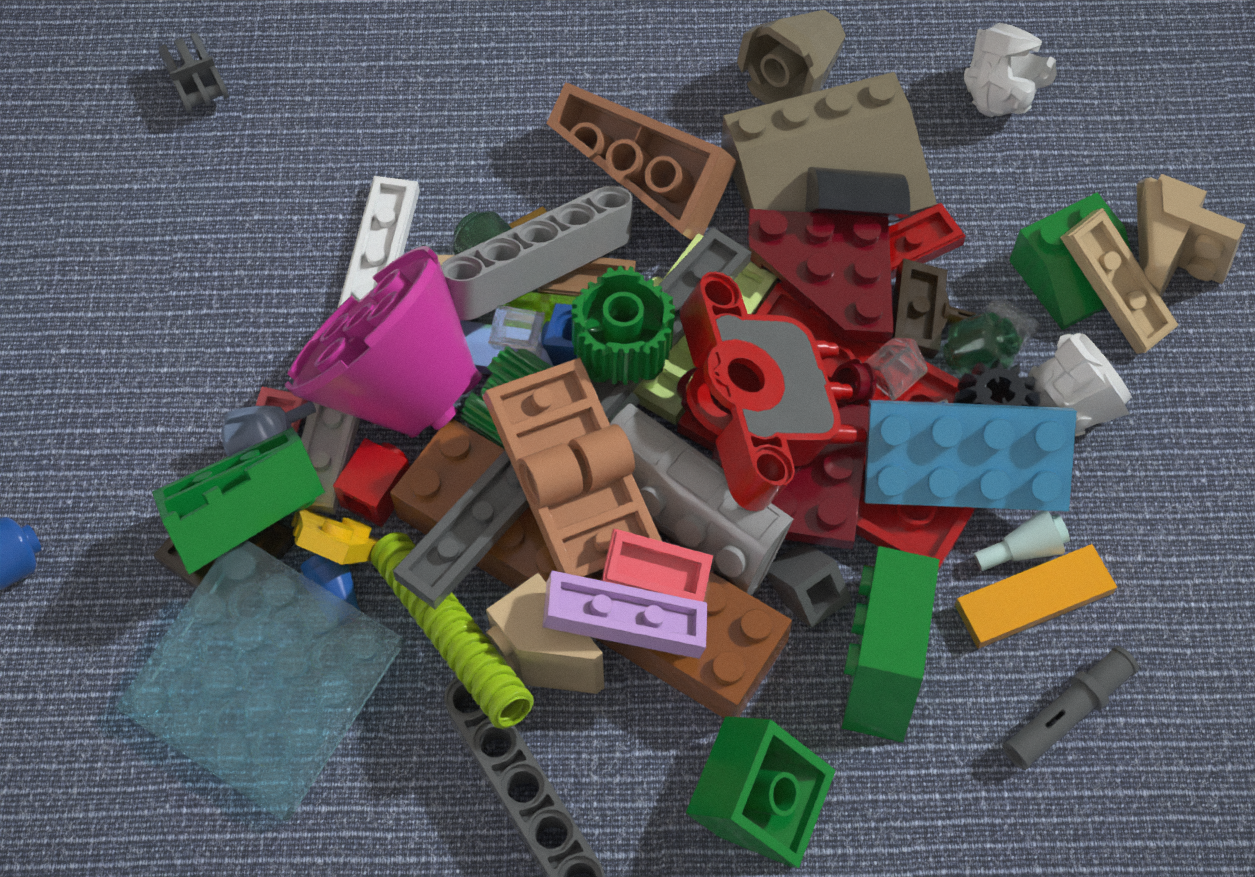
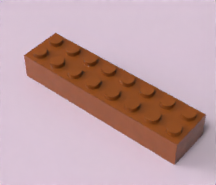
M451 419L438 430L390 492L397 517L427 535L505 449L458 421ZM530 506L476 564L477 567L513 589H516L537 573L547 582L551 571L558 572ZM710 571L703 601L707 603L706 649L700 659L594 638L723 718L725 716L740 717L787 644L792 619ZM603 572L588 578L601 581Z

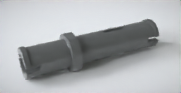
M1116 645L1111 649L1110 653L1088 672H1078L1071 678V686L1043 709L1010 740L1003 743L1002 747L1008 758L1020 769L1027 770L1036 759L1059 739L1063 738L1068 731L1092 710L1100 711L1109 703L1108 696L1130 676L1135 675L1139 671V665L1135 658L1126 649ZM1058 719L1050 728H1047L1054 720Z

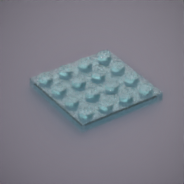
M246 540L217 558L115 709L279 819L288 822L406 640Z

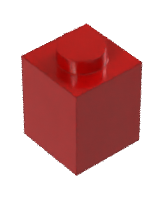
M364 438L333 484L340 506L383 527L395 509L390 492L410 468L407 456L390 443L383 442L380 446Z

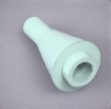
M1040 510L1005 536L1002 542L975 552L974 558L979 569L985 571L1009 560L1020 561L1065 554L1064 543L1069 542L1070 537L1065 523L1058 513L1050 515L1048 511Z

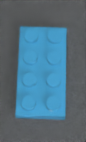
M869 400L863 500L865 503L1069 511L1077 411L1073 408Z

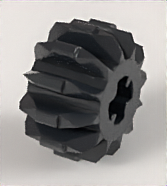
M998 358L992 362L991 368H988L979 361L973 366L971 374L964 373L959 379L957 385L958 392L955 393L953 403L1038 407L1040 404V394L1032 391L1035 386L1034 377H1019V363L1008 370L1003 368Z

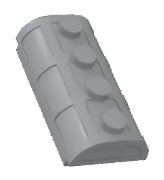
M631 403L628 404L616 415L610 425H619L631 444L635 459V469L632 475L656 529L680 547L713 555L710 569L749 595L754 594L760 588L794 519L772 503L764 510L757 512L741 507L733 499L729 491L721 463L715 459L707 458Z

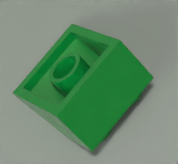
M1098 192L1021 229L1009 259L1010 263L1061 330L1088 318L1106 307L1060 237L1092 211L1103 208L1131 251L1125 226Z
M725 716L686 814L719 838L789 867L799 868L836 770L771 719Z

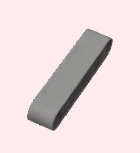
M604 186L595 189L444 261L441 268L459 320L478 318L627 244L632 237V195L627 189L618 186Z

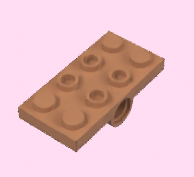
M581 358L485 391L483 399L558 572L586 578L603 572L614 528L662 541L632 475L635 469V459L631 444L619 425H610Z

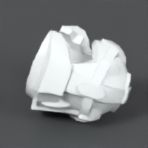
M997 23L986 30L978 29L973 59L970 68L965 69L964 81L968 92H971L974 99L972 103L980 113L989 117L1010 113H1026L1032 107L1031 104L1036 90L1054 82L1057 75L1056 59L1051 56L1040 57L1029 53L1030 50L1039 51L1042 43L1039 38L1015 26Z
M1067 333L1060 336L1057 344L1058 350L1054 353L1055 357L1047 360L1039 367L1033 366L1028 374V377H1034L1035 386L1032 391L1040 394V404L1038 407L1073 408L1077 411L1075 436L1085 434V429L1090 426L1129 414L1125 406L1132 397L1128 388L1106 357L1083 333H1076L1074 335Z

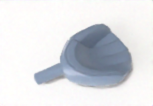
M308 402L286 413L281 407L267 405L245 407L228 412L224 416V425L221 429V438L226 455L231 456L292 428L291 423L315 413V405L313 402Z

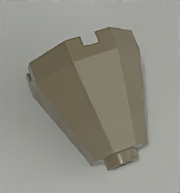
M826 10L763 23L752 27L743 34L737 64L742 73L748 70L752 78L747 83L751 94L765 104L820 91L842 50L846 34L839 19Z

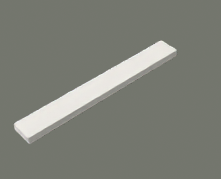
M380 176L373 177L338 307L351 295L357 301L362 299L378 284L372 277L389 263L403 255L420 192L417 181ZM313 403L316 412L307 416L301 441L325 493L316 497L315 502L307 508L315 512L336 514L339 501L333 484L350 460L360 419Z

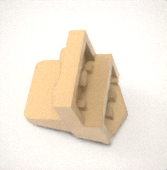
M1161 174L1158 180L1152 177L1140 180L1136 185L1139 263L1151 285L1154 286L1159 296L1162 298L1177 267L1187 270L1190 275L1203 281L1212 280L1223 285L1233 263L1245 225L1202 208L1207 193L1205 190Z

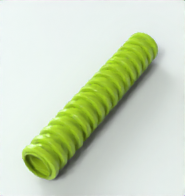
M393 532L381 538L371 551L372 564L378 569V572L391 589H393L401 603L408 609L416 623L423 629V632L431 640L434 647L439 650L440 655L447 661V664L455 672V675L463 683L466 690L472 694V698L480 705L481 710L486 716H489V720L494 727L504 729L518 724L531 711L534 704L533 695L525 688L522 681L516 677L515 672L508 666L504 658L499 655L497 649L491 644L486 635L483 634V631L452 592L435 610L395 580L393 570L416 546L409 536L402 532Z

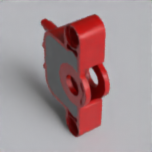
M716 271L703 275L680 309V319L693 365L699 368L692 374L687 384V403L694 417L705 428L719 435L715 442L733 499L746 510L762 511L793 480L795 474L794 466L809 464L827 444L864 442L867 438V431L863 426L841 424L836 401L850 399L853 395V388L849 384L830 382L822 361L826 358H835L839 354V347L836 343L815 340L811 331L803 323L792 317L747 314L741 291L731 277ZM711 394H712L724 407H726V408H728L729 410H731V414L725 413L724 411L720 410V409L714 404V402H713V400H712V398H711Z

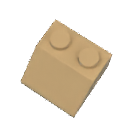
M539 573L486 609L490 629L486 631V635L499 652V655L504 658L508 666L511 667L524 685L597 694L605 688L603 653L589 636L542 627L546 582Z

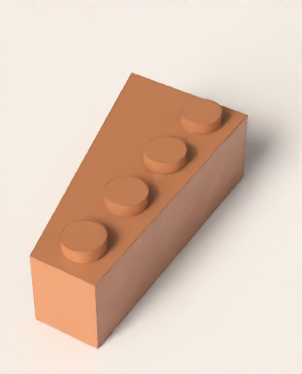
M565 82L546 123L690 240H693L698 233L702 236L704 235L738 163L721 147Z

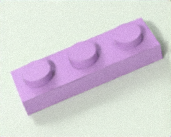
M551 571L546 582L542 627L700 659L706 649L707 603Z

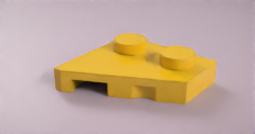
M308 508L295 512L291 522V526L294 527L293 535L296 537L295 543L297 546L341 565L371 561V551L380 540L370 535L372 528L364 523L349 518H343L342 523Z

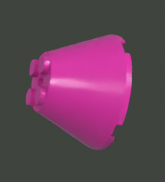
M421 246L403 254L377 272L372 278L378 284L359 301L351 295L315 332L300 351L287 373L294 382L292 385L288 381L285 383V387L294 396L408 435L410 438L419 435L429 425L438 430L454 417L457 409L453 404L461 395L468 393L479 383L482 374L475 367L438 256L430 247Z

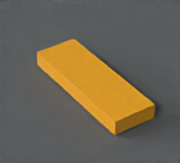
M1090 544L957 598L954 605L976 647L979 649L1114 593L1117 586L1093 544Z

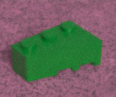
M293 427L152 491L161 520L189 575L288 514L309 507L315 502L316 497L325 493L307 451Z
M879 546L874 566L864 564L858 594L867 596L865 604L857 603L852 622L851 633L859 635L858 644L850 642L843 674L851 675L841 729L904 742L923 681L940 559Z

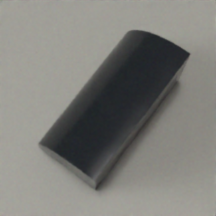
M809 167L805 212L889 217V221H895L910 215L909 185L906 177L898 173Z

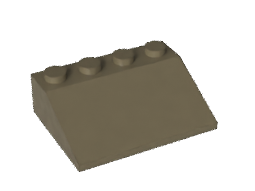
M895 72L723 115L721 148L738 161L732 176L748 215L749 209L805 212L809 167L903 174L909 185L910 215L901 219L911 217L937 204L912 110Z

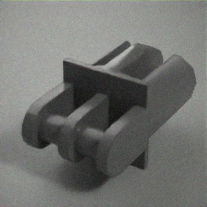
M197 33L190 34L199 60H193L182 37L174 40L175 47L183 64L179 69H177L166 44L159 47V54L175 85L180 101L183 103L188 114L193 112L192 107L204 103L207 107L211 105L210 100L220 96L224 100L229 98L213 58L209 56Z

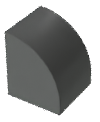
M801 542L774 560L766 574L783 602L802 622L811 628L852 601L836 561L804 542Z

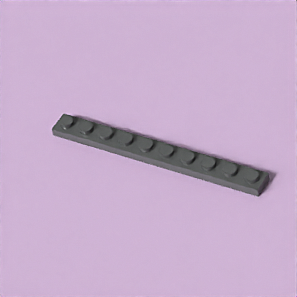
M713 227L659 284L663 292L673 297V305H675L672 348L685 335L680 319L681 306L702 276L708 272L716 271L724 273L735 280L750 263L751 251ZM639 378L636 384L629 380L627 385H623L621 380H618L616 384H612L611 379L605 382H594L590 379L607 419L610 418L644 379ZM506 450L393 570L396 581L435 610L530 506Z

